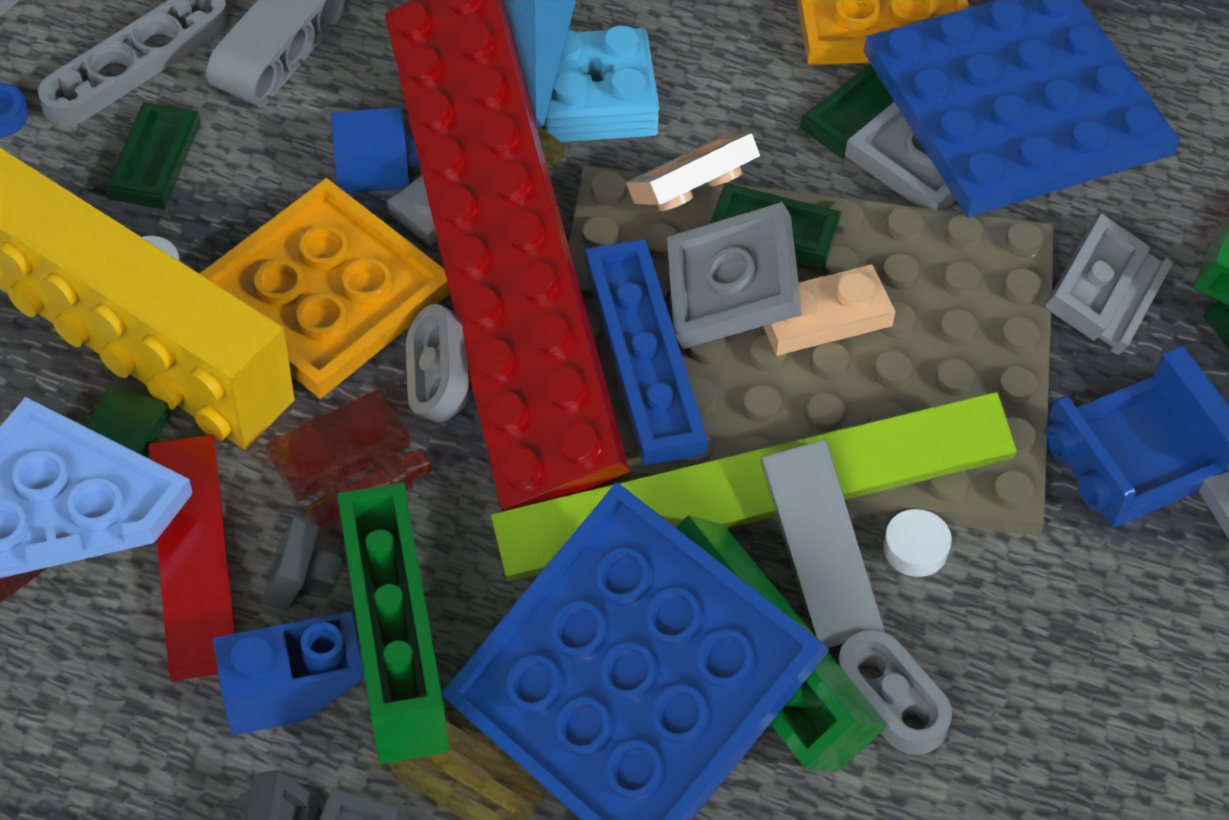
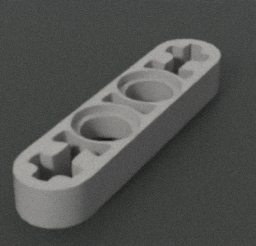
M167 0L49 74L41 81L38 87V97L44 116L48 121L61 126L76 125L90 118L220 34L229 22L226 0ZM154 35H166L172 38V41L162 47L154 48L144 44L148 38ZM118 63L127 66V69L117 76L108 77L98 73L101 68L108 64Z

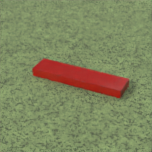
M214 435L149 443L150 460L190 479L193 493L157 539L169 675L171 681L218 674L213 638L235 634L236 628Z

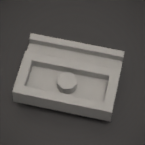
M1101 213L1089 226L1044 307L1091 340L1095 341L1099 337L1112 346L1111 352L1119 355L1129 346L1173 262L1168 258L1160 261L1148 253L1151 248L1149 245Z

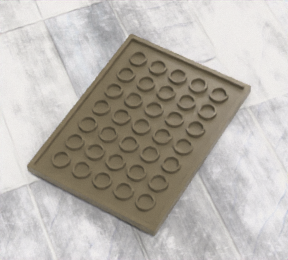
M583 166L568 245L630 471L611 480L627 482L998 392L1017 450L1014 459L847 499L845 504L849 512L894 517L906 510L921 509L934 513L948 525L1040 537L1044 526L1047 437L1044 431L1048 423L1051 311L1046 309L1044 305L1052 293L1054 224L986 215H974L967 218L962 212L946 210L935 212L930 208L737 185L841 211L839 227L825 270L796 263L798 282L872 264L896 311L893 326L776 356L763 326L685 349L678 342L708 439L706 455L643 466L586 270L585 249L646 239L673 326L667 237L710 224L724 183L717 186H709L708 182H705L691 189L693 198L678 207L660 211L658 205L634 204L626 182L644 173Z

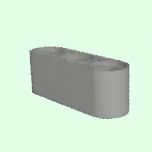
M257 0L213 50L206 69L208 84L260 108L264 107L270 101L266 99L267 95L273 97L301 65L297 61L299 59L305 60L332 28L328 27L330 23L335 25L340 20L345 0Z

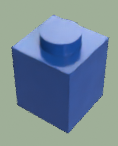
M402 107L331 113L334 159L339 188L346 193L404 189L409 185L408 166H419V159L412 131H404Z

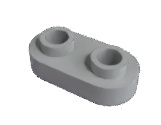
M431 304L418 313L407 334L408 404L412 412L436 423L449 420L464 408L469 398L470 388L468 361L461 321L454 311L439 304Z
M864 630L851 635L841 647L837 664L888 725L880 734L891 746L907 754H926L938 748L943 743L952 720V708L947 696L906 649L891 635L877 630ZM865 665L874 666L881 672L882 676L875 679L867 678L860 673L859 668ZM908 715L917 716L923 720L925 727L919 730L909 728L904 724L902 718Z

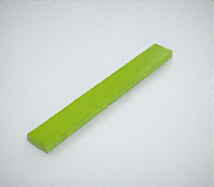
M998 392L620 484L674 527H677L688 515L722 524L728 529L777 517L760 463L761 458L826 439L844 500L1014 459L1017 450ZM613 485L491 514L506 581L510 582L539 575Z

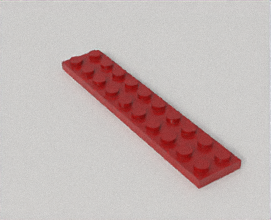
M412 0L384 13L454 312L462 324L469 376L501 511L577 494L629 473L625 452L503 1Z

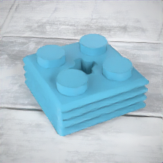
M615 26L609 30L575 32L568 30L545 123L542 126L544 141L555 143L657 135L660 106L647 30L628 26Z

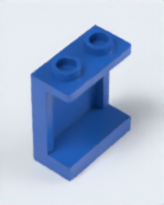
M1184 346L1163 353L1154 376L1078 407H1075L1067 395L1054 400L1048 417L1047 427L1044 431L1047 437V447L1051 455L1057 461H1065L1079 480V490L1084 502L1093 511L1100 510L1112 528L1199 492L1205 479L1229 471V405Z

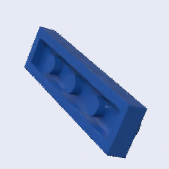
M646 239L585 249L586 270L642 465L647 466L706 455L708 439Z

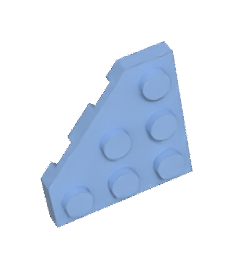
M25 397L0 426V578L155 543L193 494L190 479Z

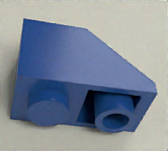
M352 611L213 638L222 699L232 736L305 721L365 678Z

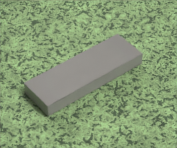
M826 439L762 457L760 463L813 635L830 649L843 645L851 635L860 631L877 630L885 632Z

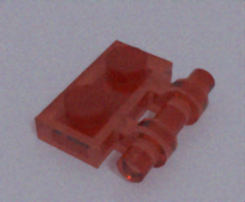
M379 389L265 444L267 457L297 502L319 491L324 495L323 498L306 506V511L312 524L319 526V528L337 519L341 521L337 493L403 482L405 490L408 491L413 488V480L432 471L431 462L421 448L402 458L395 454L411 446L410 433ZM371 465L375 469L374 472L351 484L343 480Z

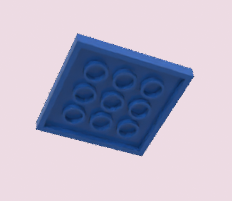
M995 0L866 36L864 54L967 218L1175 154L1180 139L1082 0Z
M616 481L441 693L442 697L581 820H692L826 656L829 649L815 636Z

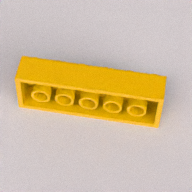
M0 148V289L8 294L12 303L25 315L35 317L39 314L53 323L58 334L70 345L79 348L85 344L97 352L103 363L115 375L121 378H127L129 375H132L147 386L154 399L168 403L170 410L178 406L194 416L201 430L207 435H214V440L221 442L227 438L243 450H246L295 400L284 327Z

